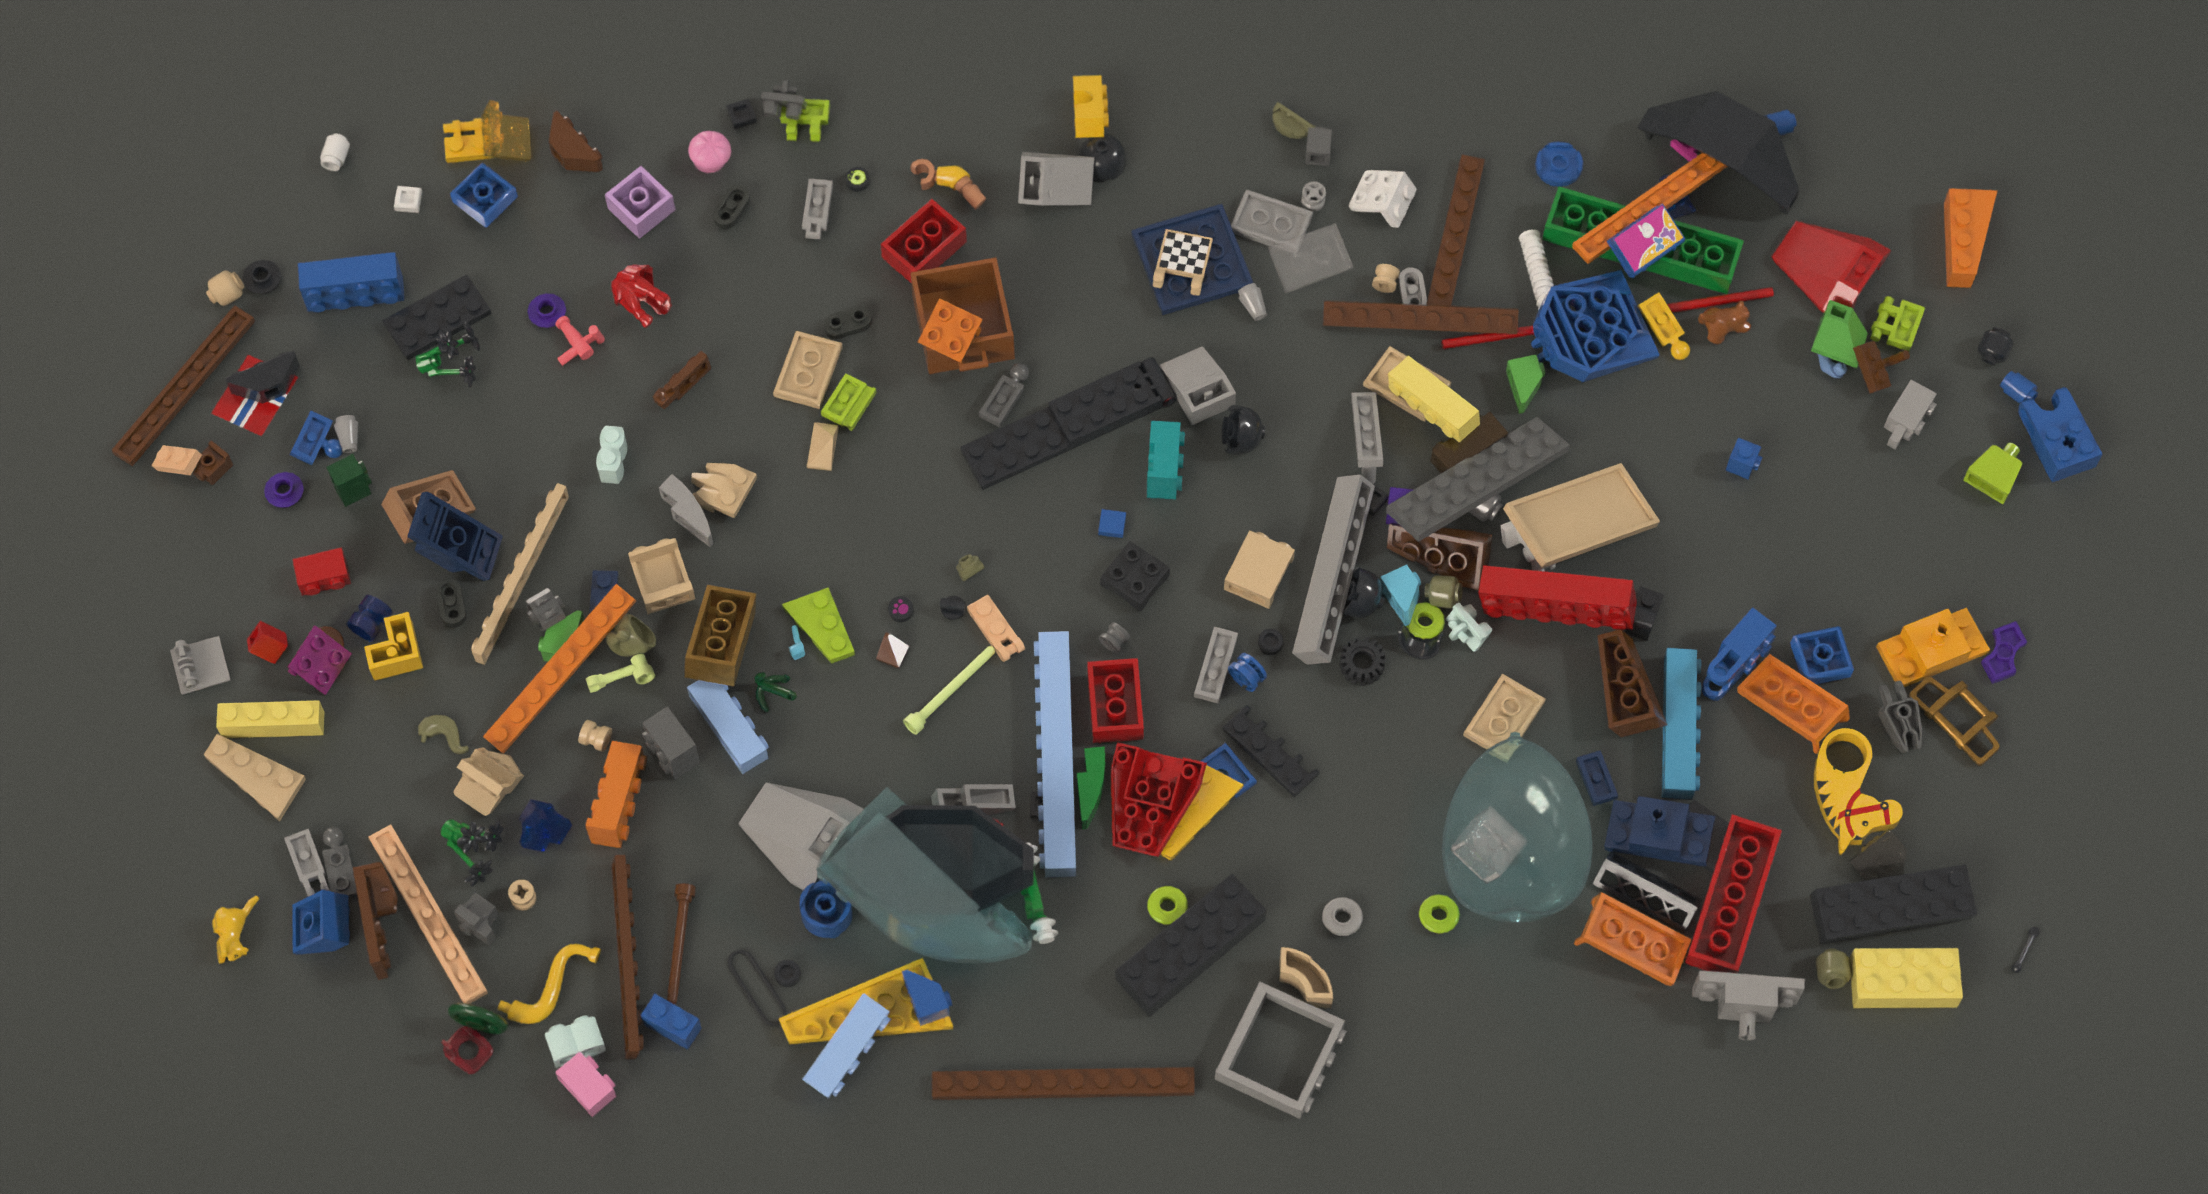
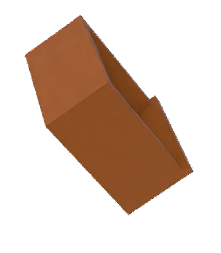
M996 257L910 273L912 295L920 334H922L939 298L983 319L979 326L982 328L978 337L974 336L961 363L923 345L929 374L959 369V372L988 367L989 363L1015 359L1014 335Z

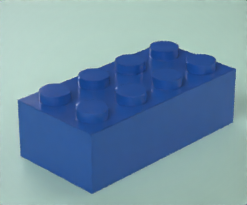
M395 252L298 263L299 289L308 312H323L324 310L335 308L343 310L353 306L369 307L373 304H394L398 301H404L403 275Z

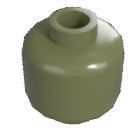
M1436 575L1432 577L1430 583L1425 585V598H1429V602L1433 606L1451 609L1462 600V583H1459L1454 576Z
M1827 949L1817 957L1815 961L1816 970L1821 984L1830 989H1838L1850 980L1849 957L1844 952L1837 949Z

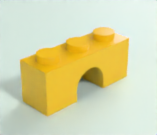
M1101 75L1073 76L1076 138L1104 137V127H1109L1107 85H1102Z

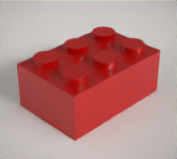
M931 199L881 243L882 258L911 283V272L938 268L967 242L966 228L937 202Z
M1138 658L1087 662L1093 743L1143 740L1144 725Z

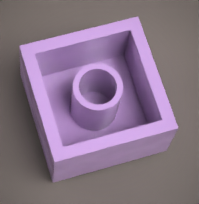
M642 166L605 194L608 209L639 239L675 211L673 196Z

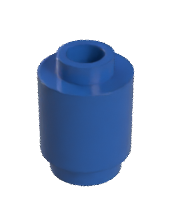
M1783 110L1765 115V117L1776 123L1780 136L1793 133L1794 127L1797 124L1793 113Z
M2010 371L2000 384V387L2004 389L2003 392L2019 404L2025 400H2035L2038 392H2036L2037 385L2020 373Z

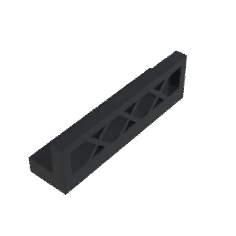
M1612 851L1605 858L1593 882L1595 886L1683 933L1686 931L1693 915L1702 902V899ZM1608 870L1614 873L1618 883L1609 885L1601 879L1605 871ZM1629 884L1638 886L1641 895L1636 897L1628 895L1625 886ZM1653 896L1661 898L1664 908L1654 909L1650 906L1648 898ZM1679 908L1688 913L1683 924L1673 919L1671 910Z

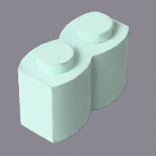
M604 426L600 434L601 449L596 458L599 477L602 483L619 484L624 475L622 461L627 454L624 430L622 427Z
M595 1016L578 1017L571 1025L564 1026L563 1024H558L551 1027L545 1033L556 1068L562 1067L579 1052L586 1058L587 1056L592 1057L606 1051Z

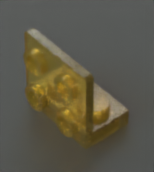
M489 101L481 115L484 156L529 161L531 159L529 119L526 117L502 115V112L499 111V102Z

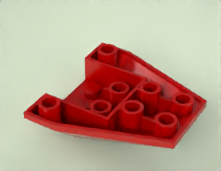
M1796 221L1771 259L1824 313L1829 300L1854 308L1859 294L1876 269L1879 270L1891 250L1870 238Z
M1117 742L1111 764L1112 846L1159 857L1200 790L1207 763L1158 754Z

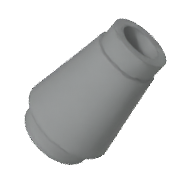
M1252 283L1238 291L1240 295L1239 300L1253 317L1254 321L1261 320L1268 315L1260 287Z
M353 415L337 417L334 428L343 453L356 452L358 421L355 420Z

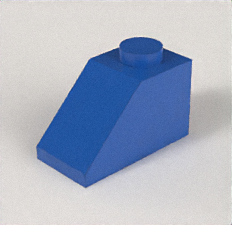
M902 971L903 980L920 1026L950 1016L949 1007L953 1005L948 991L943 992L939 983L912 971Z

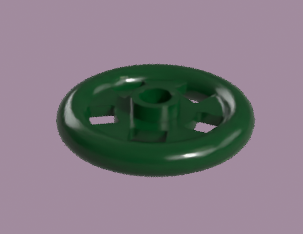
M455 1003L448 1008V1015L454 1021L476 1031L498 1035L508 1030V1023L504 1018L485 1008L466 1003Z

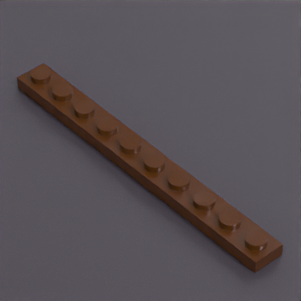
M1194 1067L932 1071V1100L1194 1096L1195 1093Z

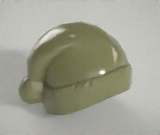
M625 614L616 624L614 631L606 636L607 645L610 650L625 657L646 653L656 645V637L651 629L631 614Z

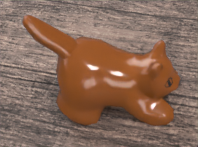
M1740 301L1731 308L1719 309L1712 307L1706 309L1698 318L1699 323L1705 325L1708 329L1707 339L1713 344H1721L1729 332L1746 333L1751 329V324L1746 322L1750 316V311L1744 306L1743 301Z

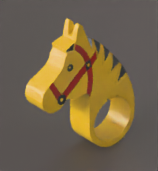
M1849 728L1837 729L1827 735L1821 745L1814 768L1816 798L1825 822L1838 838V851L1840 855L1845 852L1849 845H1861L1863 840L1871 833L1894 829L1900 822L1903 812L1901 805L1897 801L1885 800L1878 802L1874 797L1860 792L1861 784L1872 759V748L1863 734ZM1838 741L1853 743L1861 750L1864 764L1855 771L1843 774V771L1833 769V766L1827 759L1826 749Z

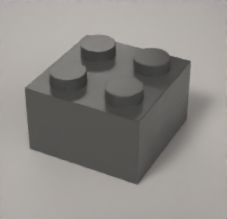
M668 706L642 722L644 728L642 736L646 741L644 744L652 756L657 755L660 760L658 763L666 775L670 773L676 780L700 764L696 744Z

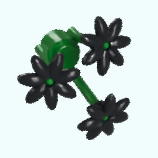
M465 322L464 328L467 334L457 341L452 340L450 331L445 334L443 330H439L441 338H436V341L439 343L438 347L416 356L418 370L422 374L428 372L429 377L460 374V376H464V383L468 382V387L471 388L473 381L476 380V376L473 373L476 370V365H473L472 356H469V358L464 357L465 367H460V369H437L441 365L439 355L447 351L449 359L452 360L454 355L459 356L456 348L464 343L467 345L472 342L474 349L480 351L478 338L474 336V330L470 324Z
M453 819L446 821L441 828L442 837L448 840L447 846L454 849L470 867L468 872L471 875L465 878L464 881L470 882L471 887L475 886L478 881L485 882V875L493 872V869L489 868L492 861L489 860L484 864L480 860L478 864H474L465 853L471 848L477 853L479 851L478 843L486 841L488 842L485 846V851L491 849V852L495 851L497 843L502 842V838L499 835L504 830V827L500 826L498 819L494 826L489 824L486 830L485 826L477 828L475 821H472L469 826L466 823L460 824ZM458 844H464L463 851Z

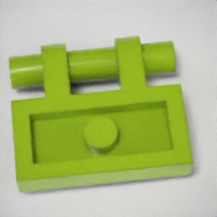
M1886 296L1877 310L1879 315L1872 324L1870 338L1878 342L1881 335H1888L1886 344L1910 352L1925 307L1905 300L1901 301L1900 307L1893 306L1894 299ZM1890 316L1895 318L1893 325L1886 323Z

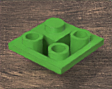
M1829 300L1817 329L1811 349L1812 352L1855 368L1858 367L1859 363L1853 348L1865 344L1868 333L1853 308Z

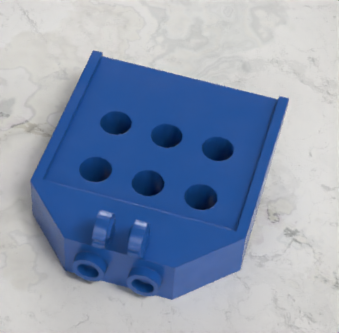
M1621 270L1551 287L1545 295L1533 323V332L1536 339L1532 341L1531 345L1534 349L1543 347V352L1537 355L1538 361L1544 362L1547 360L1553 369L1581 382L1635 366L1660 356ZM1594 297L1599 298L1602 303L1597 302ZM1569 305L1573 306L1576 309V311H1572L1569 308ZM1604 319H1608L1612 325L1606 323ZM1578 327H1582L1586 333L1581 332ZM1614 340L1620 342L1621 346L1615 344ZM1588 348L1594 350L1596 354L1590 353Z

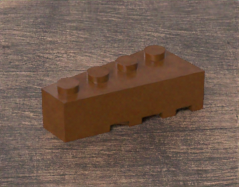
M1621 629L1597 635L1609 729L1618 736L1624 737L1667 726L1633 639Z

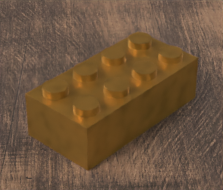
M707 585L685 656L684 678L729 686L735 685L755 616L756 593Z

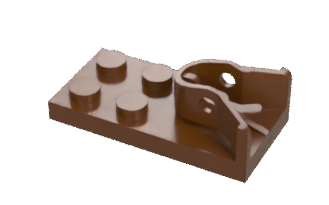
M376 862L353 867L370 965L378 980L389 978L387 969L391 968V962L384 946L387 944L385 931L382 929L378 917L396 914L398 896L383 864Z

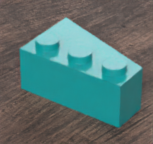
M1151 421L1147 498L1176 499L1177 490L1182 491V476H1178V468H1183L1184 454H1179V446H1184L1185 432L1180 431L1181 422Z

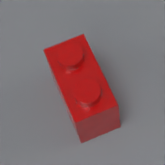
M342 547L292 559L297 584L302 596L316 595L328 589L337 590L351 584L346 557Z

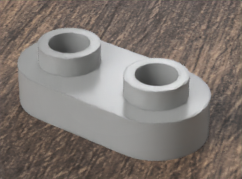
M1416 268L1404 269L1399 276L1402 304L1416 302L1417 304L1426 305L1427 296L1422 273ZM1413 281L1415 284L1409 285L1407 282Z

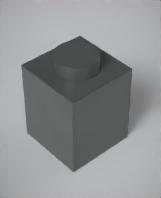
M1323 127L1308 128L1305 164L1329 166L1332 129H1325Z

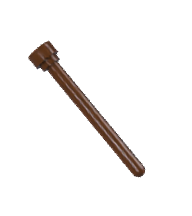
M685 883L676 884L674 894L679 904L667 1001L674 1005L678 999L689 903H692V899L695 898L696 892L694 885Z

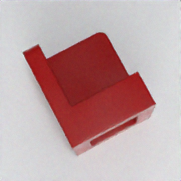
M259 621L247 638L248 652L275 664L288 646L287 635L285 632L263 621Z

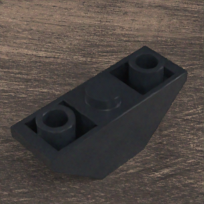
M294 350L281 353L266 362H259L244 371H237L225 379L231 394L256 402L266 403L287 393L300 365Z

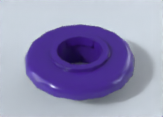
M546 293L538 295L531 301L528 307L529 319L533 324L542 328L556 326V321L565 316L566 313L564 301L555 294ZM544 306L553 307L552 312L548 314H543L540 310Z
M289 472L277 473L267 481L264 489L268 502L280 508L296 504L304 491L300 478ZM282 485L290 486V490L284 494L277 492V489Z

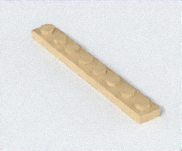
M557 483L554 490L549 491L546 498V506L543 511L538 513L535 520L536 526L533 532H529L525 539L523 552L518 553L516 556L515 568L512 574H508L505 578L502 594L496 596L493 603V611L490 617L487 616L482 625L483 631L480 637H477L472 644L471 651L474 659L480 664L485 665L569 498L566 486Z

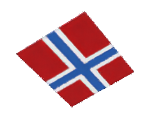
M248 355L238 371H244L264 361ZM294 376L285 395L266 403L256 402L231 394L229 387H227L211 414L262 436L298 377Z

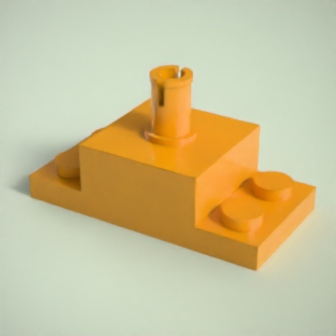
M1967 607L1951 613L1949 609H1945L1905 625L1899 635L1879 642L1876 646L1894 681L1901 680L1904 687L1986 655L1990 651Z

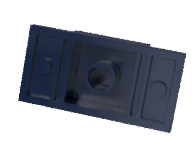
M427 491L421 493L407 537L417 543L415 552L452 573L465 570L480 580L486 581L490 579L503 535Z
M1638 796L1637 804L1614 800L1604 848L1606 851L1706 867L1715 825V816L1690 812L1689 804Z

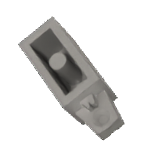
M1910 380L1884 425V428L1892 432L1887 443L1888 446L1896 449L1902 438L1910 441L1914 434H1920L1925 425V422H1923L1926 415L1930 417L1937 406L1934 403L1937 393Z

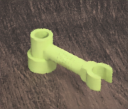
M637 654L631 658V665L604 675H591L586 678L590 692H596L605 687L606 684L630 675L634 676L637 684H646L655 678V673L652 666L648 665L645 655Z

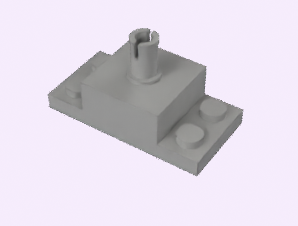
M1699 971L1693 985L1692 997H1699L1702 1001L1718 999V1019L1739 1020V1039L1745 1040V1036H1747V1040L1756 1039L1755 1022L1770 1023L1778 1006L1788 1008L1797 1005L1804 991L1805 979Z

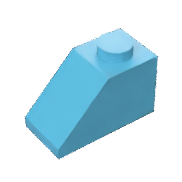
M1404 565L1381 576L1380 579L1383 587L1382 593L1403 624L1407 626L1411 622L1415 606L1420 597L1419 586L1421 581L1416 572L1412 573L1409 567Z

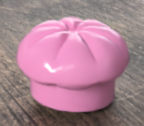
M703 131L693 137L689 144L688 152L698 170L705 173H714L719 171L729 160L731 146L726 137L721 133Z

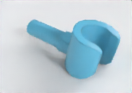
M794 625L791 628L795 644L788 648L793 660H797L805 656V651L799 637L798 626Z

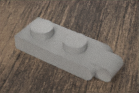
M809 179L802 229L806 230V238L820 240L821 232L827 231L833 181Z

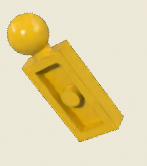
M1657 293L1639 304L1637 307L1662 347L1670 343L1671 355L1677 360L1686 359L1690 354V347L1686 342L1680 341L1678 338L1685 334L1661 294Z

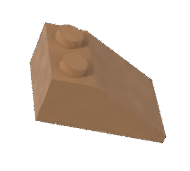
M453 470L389 489L381 505L404 544L413 542L407 536L422 492H430L467 515L475 512V506Z

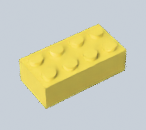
M1958 948L1854 949L1849 958L1853 1008H1957L1963 998Z

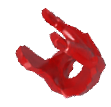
M637 264L627 266L624 270L618 272L616 278L612 281L611 290L615 305H622L640 321L644 328L651 325L653 317L641 308L640 301H645L651 305L656 314H667L672 306L670 297L665 292L654 287L653 268L651 266Z

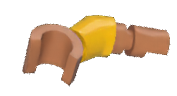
M918 159L911 164L912 173L918 175L921 172H926L929 174L925 179H921L922 190L930 189L936 182L937 185L951 187L960 194L963 193V197L975 210L986 200L981 190L975 184L972 185L973 182L970 179V175L957 165L942 166L935 170L932 163L925 159Z

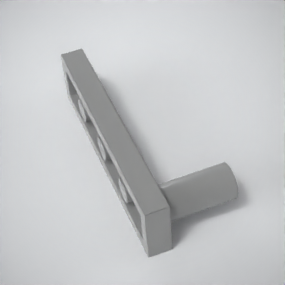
M1376 392L1352 393L1351 402L1358 467H1362L1361 475L1374 484L1376 482L1377 467H1383Z

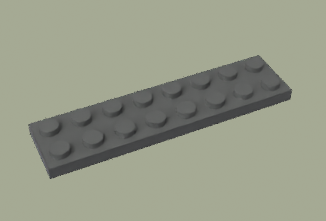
M1535 417L1510 432L1507 437L1494 443L1479 454L1474 455V457L1466 458L1387 505L1386 513L1419 542L1569 452L1570 445L1541 419Z

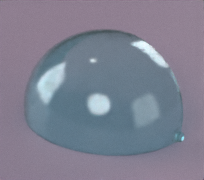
M1512 732L1508 739L1486 750L1471 765L1460 781L1451 800L1444 825L1442 842L1444 871L1449 887L1457 900L1465 908L1482 917L1504 923L1534 922L1550 917L1568 907L1580 895L1591 868L1592 833L1584 801L1573 779L1559 761L1542 747L1520 737V733Z

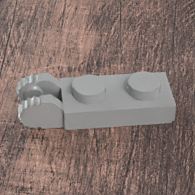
M309 829L285 837L284 839L299 880L304 885L308 897L315 894L309 882L317 879L321 883L320 887L322 890L330 891L325 879V870Z

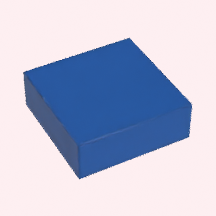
M1102 509L1098 535L1123 538L1126 512Z

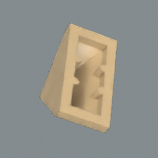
M814 422L807 468L832 471L838 425Z

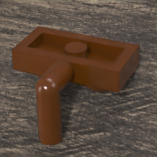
M1875 341L1853 348L1869 393L1891 387L1889 375L1885 368L1910 358L1909 352L1904 350L1881 359L1880 351Z

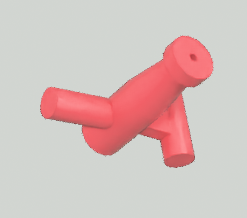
M563 316L556 321L555 325L559 330L563 331L572 346L557 358L562 366L577 355L583 360L590 358L594 350L589 344L594 341L601 344L605 340L603 334L595 325L590 326L589 334L583 337L570 324L567 316Z

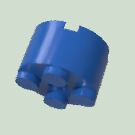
M822 879V881L809 884L803 890L799 901L803 924L809 932L818 937L836 938L848 928L852 920L853 909L850 895L843 884L833 879Z

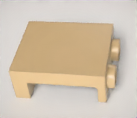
M1249 530L1225 578L1224 590L1270 609L1274 600V594L1289 564L1294 560L1295 549H1292L1285 542H1276L1269 539L1264 533H1255Z
M676 538L662 539L654 545L648 547L640 546L628 553L647 614L695 600L691 581H689Z

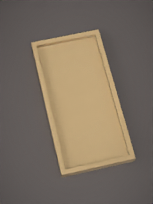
M1622 463L1508 502L1503 508L1541 568L1655 528L1660 523V520Z

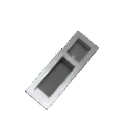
M671 474L659 487L661 498L672 506V517L676 522L707 546L711 547L713 545L712 535L701 506L688 488Z
M964 784L962 788H937L931 796L932 805L976 806L987 815L1007 812L1016 808L1012 784Z

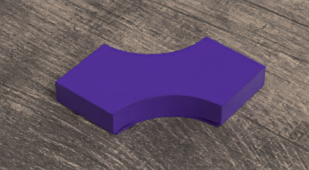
M2016 621L1996 628L1992 632L1995 641L1994 650L1981 661L1992 684L2016 674L2014 665L2015 654L2027 644V640Z

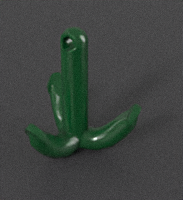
M764 672L755 675L754 680L758 685L756 698L759 706L765 712L769 711L765 700V691L790 701H794L797 698L795 691L774 684L789 682L791 678L788 675L765 677L766 673Z

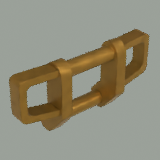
M1926 677L1910 692V698L1918 701V706L1925 712L1924 715L1930 720L1933 719L1956 742L1955 745L1960 750H1963L1978 766H1982L1999 750V743L1987 729L1999 716L1994 711L1990 712L1967 689L1968 686L1963 681L1948 690L1932 677ZM1929 684L1944 694L1930 708L1916 696ZM1959 695L1982 717L1964 735L1940 713L1945 706ZM1983 732L1993 745V748L1982 758H1979L1967 745L1978 734Z

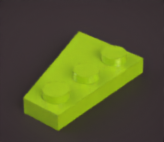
M829 588L782 604V609L795 620L798 627L811 638L814 645L831 664L855 655Z

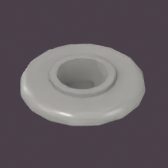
M1338 897L1331 900L1324 907L1322 920L1325 927L1331 933L1338 936H1348L1355 933L1361 927L1363 912L1354 900ZM1338 912H1346L1349 914L1350 920L1346 923H1341L1336 920L1335 915Z

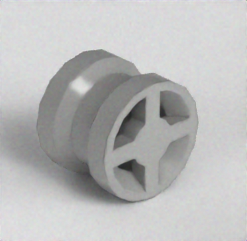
M1319 182L1307 183L1302 191V206L1312 212L1321 210L1325 205V187Z

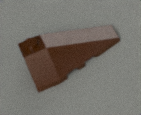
M1390 523L1387 548L1412 562H1418L1434 574L1454 576L1459 583H1462L1463 587L1479 590L1483 565L1488 566L1490 559L1492 535L1471 530L1441 528L1418 542L1400 524Z

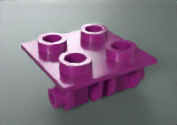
M314 625L289 663L288 672L293 676L299 675L322 694L326 695L352 653Z

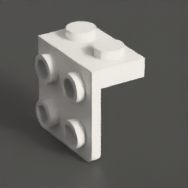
M1367 170L1358 184L1349 203V208L1352 211L1380 212L1391 227H1399L1417 189L1405 172Z

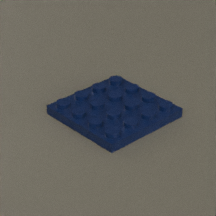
M1222 204L1131 230L1132 238L1162 315L1236 294L1242 287L1253 283ZM1166 229L1213 238L1200 295L1191 294L1193 278L1165 273L1162 288L1153 287V276Z

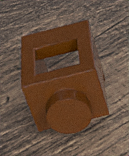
M210 441L208 447L201 453L202 456L194 468L193 474L200 481L204 482L206 480L211 485H214L233 466V463L228 453L213 441Z

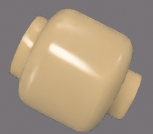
M224 270L208 281L209 290L206 293L212 303L218 302L222 306H227L242 296L244 285L235 272L231 273Z

